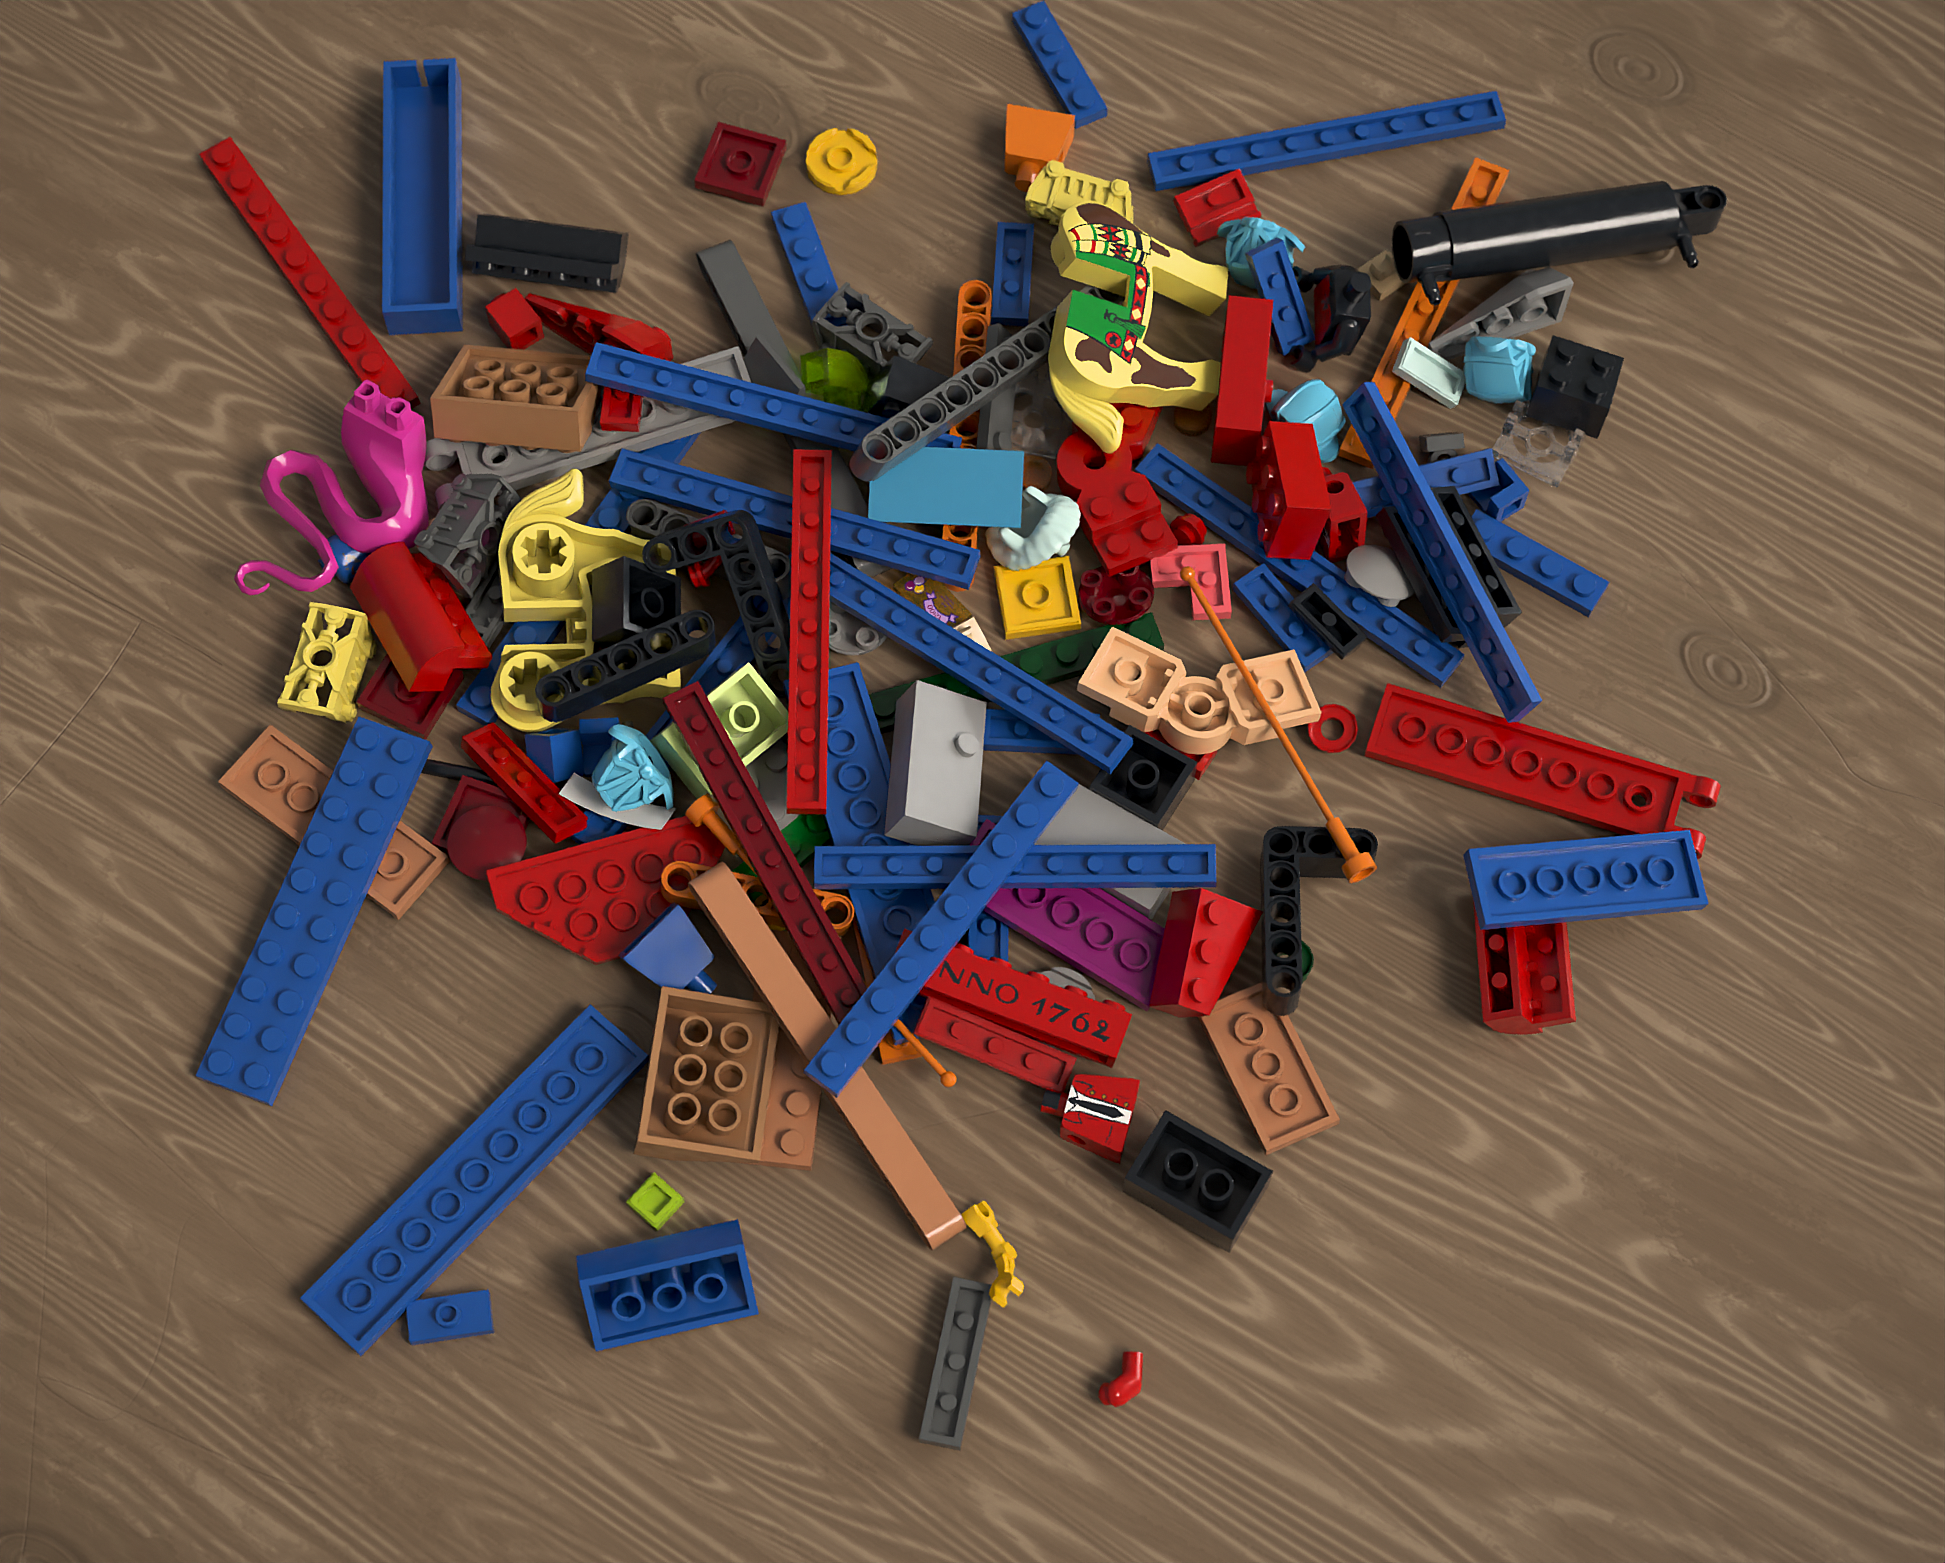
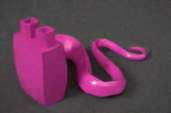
M365 380L354 391V395L343 410L341 426L342 446L349 463L355 469L364 487L377 502L382 514L380 517L365 520L357 516L347 502L336 474L318 455L290 450L266 462L260 487L268 504L316 549L324 563V567L320 574L307 578L298 576L269 561L250 560L239 565L234 576V581L242 593L250 596L257 595L269 587V583L258 589H251L245 586L243 582L245 574L253 571H264L297 591L313 592L331 582L339 568L328 540L281 490L280 483L283 477L293 473L305 475L312 482L323 514L340 540L356 551L372 553L382 546L395 542H405L408 549L415 546L414 540L420 531L426 530L429 526L428 501L422 477L427 443L424 418L411 410L408 401L400 397L390 399L380 393L377 384Z

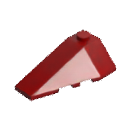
M531 293L525 297V300L540 317L542 326L592 355L595 343L598 342L667 361L673 359L671 339L659 327L654 326L651 328L638 320Z

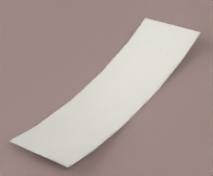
M573 773L559 792L561 796L597 814L643 828L662 830L676 810V808L667 810L663 806L645 804L635 809L614 812L601 798L593 783L576 773Z

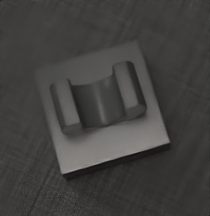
M1447 432L1419 435L1420 450L1430 452L1428 463L1437 461L1438 457L1443 453L1447 454L1449 458L1458 456L1453 449L1465 448L1464 433Z

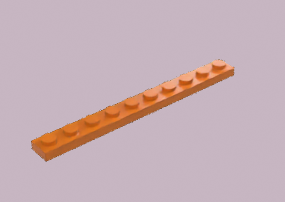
M1475 157L1451 210L1495 204L1506 182L1509 170ZM1460 280L1437 282L1441 302L1438 305L1430 304L1419 282H1417L1371 380V382H1375L1394 420H1396L1412 385L1392 372L1402 343L1411 337L1428 348L1429 342L1433 340ZM1351 423L1339 449L1338 456L1373 469L1374 465Z

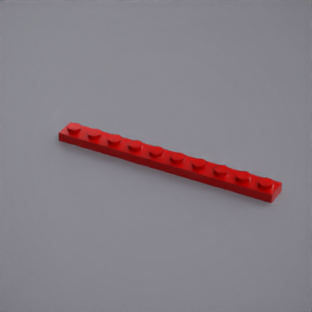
M228 137L201 152L199 156L204 166L359 382L362 384L365 380H369L377 384L381 394L390 399L400 397L410 403L411 409L419 405L420 400L416 392L232 138Z
M793 449L787 814H826L832 450Z

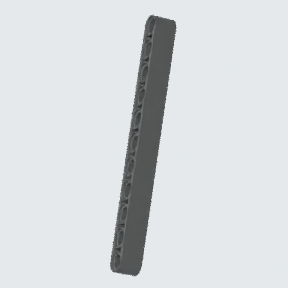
M729 239L697 252L696 257L701 272L744 358L755 337L759 334L764 335L803 382L806 397L812 398L733 241ZM783 433L792 453L793 449L832 450L831 508L868 518V506L838 447ZM844 554L849 565L871 578L893 569Z
M1090 285L1079 291L1122 305L1125 300L1124 296ZM1058 306L868 433L851 456L849 463L853 474L864 481L878 479L1047 363Z

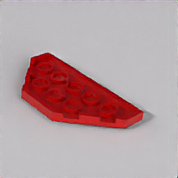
M687 816L668 820L662 830L650 828L635 829L486 870V877L497 912L594 965L620 959L618 955L671 904L661 893V877L665 867L675 861L714 867L726 847L705 824L696 827ZM674 876L668 881L669 886L676 891H682L689 887V881L683 876ZM680 906L688 916L692 908Z

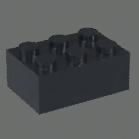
M1165 1110L1125 1176L1122 1192L1230 1253L1268 1188L1273 1170Z

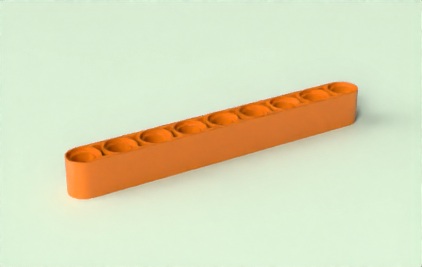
M968 281L959 290L953 376L985 355L988 326H991L992 294L989 286L983 281ZM971 302H979V303H981V304H980V305H977V306H973V305H970L969 303H971ZM969 334H978L979 337H977V338H970V337H967V335H969ZM980 409L949 430L950 435L962 437L960 448L976 449ZM963 431H970L974 434L972 436L966 437L960 435L959 433ZM943 525L942 539L977 549L978 526ZM956 531L968 533L967 536L960 538L952 534ZM974 573L972 582H971V584H970V587H971V586L973 585V583H974L975 573ZM943 583L951 591L961 592L967 590Z

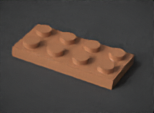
M1262 982L1217 1000L1210 1016L1198 1017L1265 1156L1339 1124L1340 1118L1289 1016L1274 1015L1264 1006Z

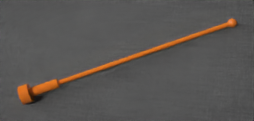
M1190 566L1183 567L1180 571L1181 579L1189 583L1327 820L1325 826L1346 860L1341 869L1349 883H1356L1365 879L1377 869L1375 862L1368 852L1359 853L1340 818H1334L1196 582L1194 569Z
M709 793L698 798L688 808L685 815L696 827L705 824L733 856L738 854L755 873L735 834L716 813L719 809L716 800ZM898 1019L894 1026L941 1076L940 1081L945 1087L954 1086L957 1080L956 1075L951 1071H946Z

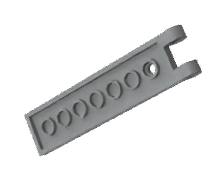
M739 346L682 363V365L751 382ZM602 388L592 431L581 452L562 453L556 449L545 448L528 450L514 445L489 446L482 442L465 441L455 443L448 439L434 438L426 442L425 464L430 470L440 471L452 466L455 459L459 458L463 474L499 475L514 490L562 476L571 469L581 470L619 457L622 448L639 452L732 423L736 420L643 396L639 432L601 431L600 417L604 388ZM497 456L506 457L501 463H493V459ZM452 483L442 485L435 491L434 495L439 511L453 492ZM501 489L498 491L496 496L501 495Z

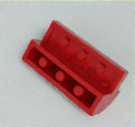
M395 542L382 546L364 559L353 578L350 588L409 692L443 691L455 668H488L493 656L441 569L426 559L422 553H410L405 542Z
M1473 900L1483 1022L1497 1032L1516 1035L1543 1033V1027L1576 1022L1567 922L1480 930Z

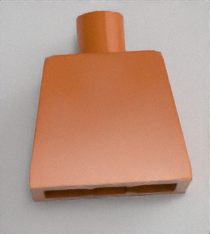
M1013 104L1007 105L1005 172L1017 175L1015 180V187L1017 189L1028 192L1033 181L1049 161L1055 160L1063 163L1074 138L1075 115Z

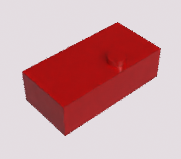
M1231 295L1228 297L1211 463L1247 466L1255 458L1257 440L1261 436L1264 402L1271 403L1273 380H1266L1274 300Z

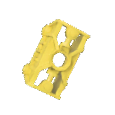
M1055 160L1049 161L1043 167L1029 187L1025 199L1026 211L1029 216L1049 219V224L1059 226L1061 216L1069 207L1083 202H1095L1106 205L1133 223L1131 191H1129L1127 181L1115 179L1113 182L1066 169L1063 163Z
M310 602L309 614L306 623L303 622L301 627L300 642L289 675H286L284 679L285 688L280 698H278V708L295 713L300 711L326 716V718L343 723L352 722L357 714L354 701L368 658L372 659L377 651L376 641L373 640L368 617L365 613L356 610ZM322 612L325 614L324 617L328 625L326 630H323ZM347 618L354 619L350 634L338 641L339 636L335 633V630L343 626ZM326 650L332 654V659L327 665H313L318 651ZM328 677L332 690L327 706L322 707L319 706L316 689L317 687H322L325 679Z

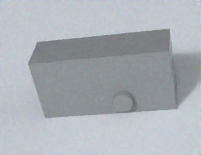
M916 680L896 701L884 836L917 846L969 845L977 837L987 702Z
M1079 784L1078 789L1034 845H1150L1185 843ZM1100 888L1150 920L1153 919L1171 888Z

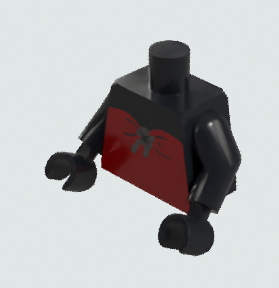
M1348 265L1315 268L1313 273L1298 266L1292 267L1295 277H1298L1297 284L1301 293L1310 291L1314 283L1316 285L1314 288L1315 349L1309 351L1302 345H1296L1291 348L1289 354L1297 359L1291 362L1293 367L1301 372L1308 373L1313 370L1317 360L1325 362L1341 355L1350 356L1371 319L1370 288L1372 283L1367 273L1357 272L1354 267Z

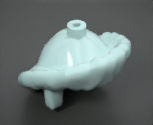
M1033 486L1026 488L1022 493L1024 498H1022L1021 528L989 527L986 530L987 545L994 559L1010 570L1019 571L1020 569L1024 570L1037 566L1042 561L1049 560L1053 554L1063 557L1070 548V538L1075 534V530L1080 524L1081 513L1076 502L1067 496L1052 493L1045 494Z

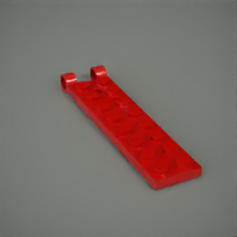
M1390 683L1386 685L1364 755L1368 758L1622 835L1690 830L1697 859L1702 857L1707 838L1703 833L1695 829L1674 825L1681 798L1684 797L1690 804L1697 807L1713 808L1716 806L1721 788L1717 781L1708 777L1692 775L1523 723H1508L1506 718ZM1634 795H1641L1644 797L1646 804L1636 806L1631 798Z

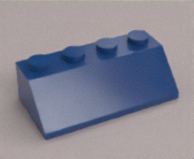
M738 1219L576 1256L579 1283L596 1351L759 1314Z

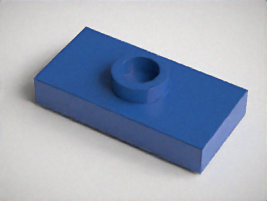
M489 1290L414 1300L406 1307L409 1342L411 1345L494 1333Z

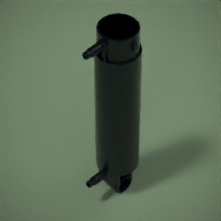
M1656 181L1440 211L1434 213L1431 217L1396 222L1392 233L1393 261L1400 280L1404 284L1419 282L1431 305H1438L1441 302L1440 290L1437 282L1440 281L1446 282L1673 249L1675 246H1678L1687 266L1695 268L1698 266L1699 261L1692 243V236L1708 234L1716 229L1726 206L1727 197L1720 188L1712 185L1672 190L1667 182Z

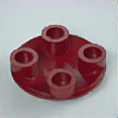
M1139 565L1111 577H1108L1103 566H1100L1094 570L1085 571L1080 578L1081 584L1078 591L1080 606L1090 618L1100 623L1120 625L1137 620L1149 610L1154 600L1152 581L1144 571L1139 569Z
M496 806L477 807L464 813L453 824L448 835V854L454 866L461 873L470 878L488 882L486 870L522 860L526 851L527 836L520 820L510 811Z

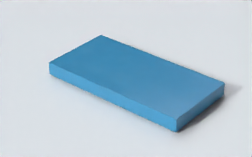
M923 447L878 479L870 481L868 518L880 522L1021 528L1024 451Z

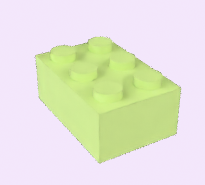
M749 662L737 669L706 694L745 767L788 732L787 709ZM672 722L650 741L696 799L707 793L712 795L676 726Z

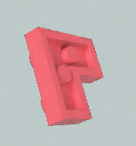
M1225 543L1178 546L1176 550L1149 561L1151 581L1154 588L1190 586L1187 581L1181 579L1180 571L1185 566L1192 567L1195 571L1194 578L1217 618H1231L1232 609ZM1190 587L1193 620H1210Z

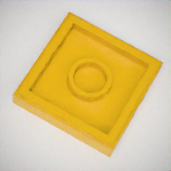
M1069 556L1050 558L1049 560L1042 561L1037 566L1024 570L1020 569L1019 571L1010 570L1003 565L994 566V577L1006 640L1081 629V619Z

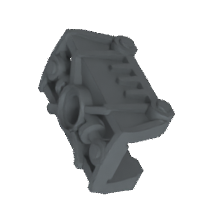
M848 282L844 283L812 320V328L817 345L819 346L818 352L820 356L829 361L835 359L867 382H870L888 363V361L883 359L880 348L887 352L893 349L898 352V357L917 363L933 345V340L930 337H924L914 330L912 324L906 325L870 301L867 294H860L851 288ZM828 314L836 318L844 316L847 318L846 324L848 326L836 327L824 318ZM867 325L880 335L868 337L863 334L862 329Z
M495 474L458 475L451 484L453 492L429 528L420 531L414 540L422 555L437 568L441 569L451 587L465 598L472 599L474 597L473 592L482 579L486 580L489 576L488 569L498 555L505 521L512 509L522 500L502 476ZM501 489L502 493L498 500L499 505H494V497Z

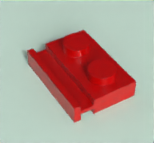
M1240 169L1181 193L1173 199V203L1188 233L1190 232L1194 240L1193 244L1195 247L1218 238V228L1224 222L1244 217L1261 218L1262 216L1261 211H1258L1254 203L1255 199Z

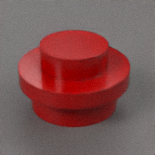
M1187 513L1183 516H1178L1170 524V529L1176 537L1179 546L1202 545L1204 543L1207 529L1203 521L1196 515Z

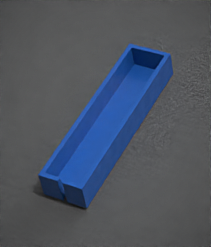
M456 58L423 60L428 86L422 87L416 60L383 62L382 314L389 335L463 331L462 83Z

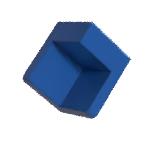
M1503 458L1495 462L1500 485L1468 493L1483 513L1500 522L1524 508L1529 493L1527 486Z
M618 717L579 719L585 777H592V773L603 754L611 747L613 740L617 739L610 735L608 730L613 725L620 724Z
M554 727L540 732L525 734L527 756L552 782L570 779L573 773L583 776L584 766L579 729Z

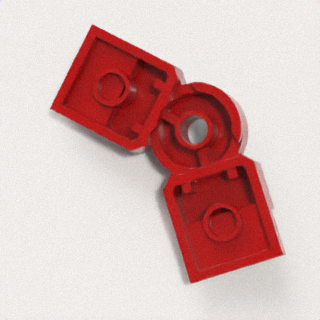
M1111 403L1124 420L1122 439L1116 451L1110 454L1103 452L1097 443L1072 421V435L1062 443L1057 454V482L1059 488L1065 496L1070 497L1078 504L1081 513L1079 519L1080 526L1108 577L1141 565L1156 557L1163 556L1178 548V541L1161 513L1162 504L1145 475L1132 471V461L1143 457L1163 406L1145 407L1132 403ZM1090 467H1099V469H1090Z

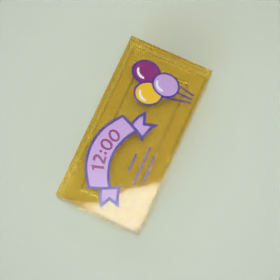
M907 573L893 584V591L951 627L972 617L970 611L939 581Z

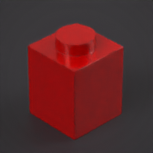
M517 288L508 293L497 295L490 304L485 306L489 325L508 349L525 350L545 337L540 317Z

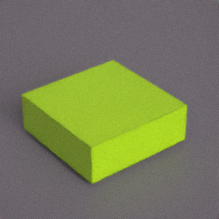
M653 1172L626 1201V1204L657 1232L685 1201L679 1193Z

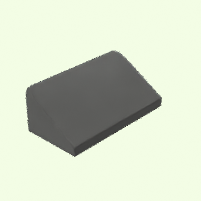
M759 334L756 336L744 358L751 381L755 384L806 397L803 382L764 335Z

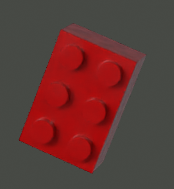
M1269 421L1264 435L1259 436L1257 440L1255 458L1253 462L1248 463L1246 470L1247 483L1252 485L1253 490L1252 510L1254 513H1257L1259 520L1258 539L1263 542L1265 554L1268 558L1310 560L1332 510L1313 424Z

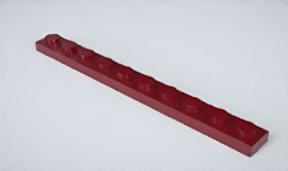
M696 681L663 697V704L838 1025H840L865 993L867 987L699 681Z

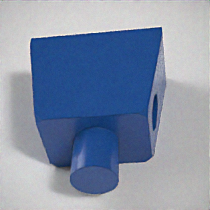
M673 902L618 955L622 960L661 988L662 986L677 989L687 987L690 991L711 994L717 987L716 982L703 970L715 958L684 910Z

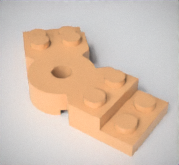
M1114 627L1108 632L1078 682L1076 691L1111 707L1110 717L1126 725L1130 724L1144 733L1159 730L1163 738L1171 746L1185 753L1208 754L1223 747L1229 739L1242 745H1248L1278 738L1235 663L1223 665L1215 681L1200 676L1186 677L1187 672L1181 659ZM1295 649L1243 661L1282 729L1319 721L1322 712Z

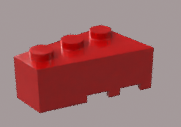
M1203 888L1173 891L1149 1007L1179 1018L1210 1016L1263 912Z

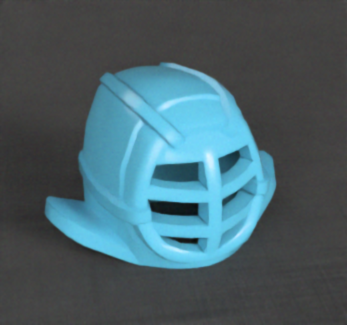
M1244 217L1227 221L1221 224L1217 231L1219 237H1224L1227 240L1225 248L1226 264L1230 275L1237 284L1253 289L1257 288L1245 255L1246 252L1277 237L1284 241L1291 266L1293 267V249L1297 248L1301 252L1305 249V245L1289 230L1278 226L1274 222L1260 218Z
M1471 337L1466 342L1463 360L1467 393L1478 397L1480 400L1492 403H1513L1531 400L1532 373L1534 369L1532 356L1536 352L1535 346L1519 339Z
M1318 379L1304 382L1289 392L1281 389L1272 390L1271 403L1265 402L1272 421L1313 424L1321 463L1331 462L1339 454V444L1336 434L1342 429L1346 420L1335 392Z
M613 725L608 730V733L617 739L613 740L611 747L603 754L592 773L594 788L598 791L601 798L611 807L612 811L617 812L635 809L645 804L649 805L654 799L663 794L666 809H672L674 791L671 775L656 747L642 732L625 725Z

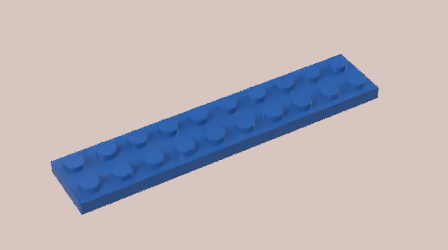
M856 662L829 669L826 814H823L832 846H917L884 836L891 763L859 663ZM788 679L783 681V688L789 705ZM846 889L848 898L854 907V917L874 980L894 956L904 928L913 931L934 905L935 901L931 889ZM916 995L899 1017V1020L911 1033L926 998ZM893 1025L890 1033L894 1046L909 1042Z
M358 716L195 1075L198 1079L273 1106L433 746L430 741Z
M590 1004L300 1297L302 1302L361 1357L406 1311V1307L412 1301L419 1298L648 1063L649 1056Z

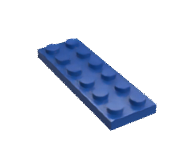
M1690 830L1468 849L1463 854L1480 930L1702 910L1708 905Z

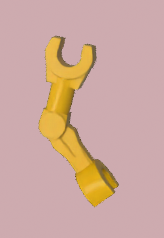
M982 1201L978 1205H972L961 1215L965 1223L979 1238L983 1237L992 1250L991 1254L997 1266L998 1277L990 1287L989 1296L1001 1307L1007 1305L1006 1296L1011 1290L1019 1296L1023 1293L1024 1284L1013 1275L1015 1268L1014 1259L1017 1257L1015 1249L1009 1242L1004 1240L997 1229L999 1225L992 1209L985 1201Z

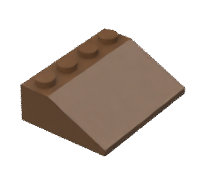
M464 345L430 398L434 438L448 439L455 443L465 441L482 442L489 446L514 445L528 450L545 448L556 449L562 453L581 452L591 434L603 388L602 385L585 381V373L591 356Z
M662 986L657 1001L633 1154L673 1161L759 1163L779 1029L778 1022L765 1003Z

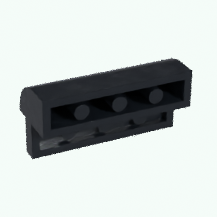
M478 214L475 244L466 245L465 260L473 261L472 274L617 293L624 272L629 233L500 215Z
M1431 487L1439 506L1505 628L1522 611L1456 487ZM1383 507L1375 516L1383 529L1385 537L1394 550L1401 568L1407 575L1417 599L1422 604L1433 626V630L1438 635L1441 643L1456 642L1458 648L1468 647L1396 507Z

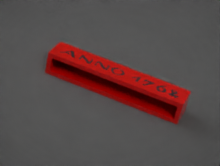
M904 928L903 934L901 936L895 953L905 942V940L909 937L912 931ZM960 943L955 945L917 994L924 998L931 996L1004 1028L1113 1068L1133 1015L1126 1012V1008L1115 1001H1096L1088 998V994L1080 988L1070 985L1065 986V988L1049 983L1050 979L1040 973L1028 971L1027 974L1011 969L1012 965L1003 959L990 957L987 960L976 956L971 948Z

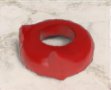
M1338 704L1323 705L1320 707L1322 713L1319 721L1308 723V736L1313 745L1319 750L1327 753H1340L1348 749L1356 739L1358 732L1356 717L1344 706ZM1327 720L1338 721L1343 727V734L1337 740H1328L1321 733V725Z

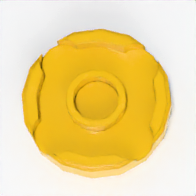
M832 128L822 132L809 144L806 153V167L809 178L816 187L830 194H853L867 187L875 177L878 166L874 144L868 136L851 128H847V131H838V128Z

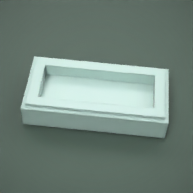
M1411 337L1403 341L1392 372L1449 409L1457 406L1466 384L1464 371Z

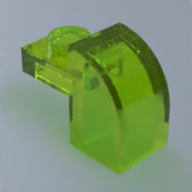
M824 348L800 355L802 382L805 385V393L822 395L824 402L861 411V395L866 393L869 379L862 364L852 354L842 350Z

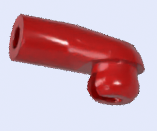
M1135 1351L1123 1352L1122 1374L1110 1383H1103L1099 1388L1098 1396L1102 1404L1120 1407L1139 1394L1142 1387L1143 1353Z

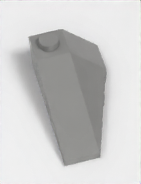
M1551 267L1538 271L1534 269L1527 270L1429 342L1428 349L1445 360H1450L1465 355L1466 342L1473 336L1511 339L1561 322L1574 283L1569 276Z

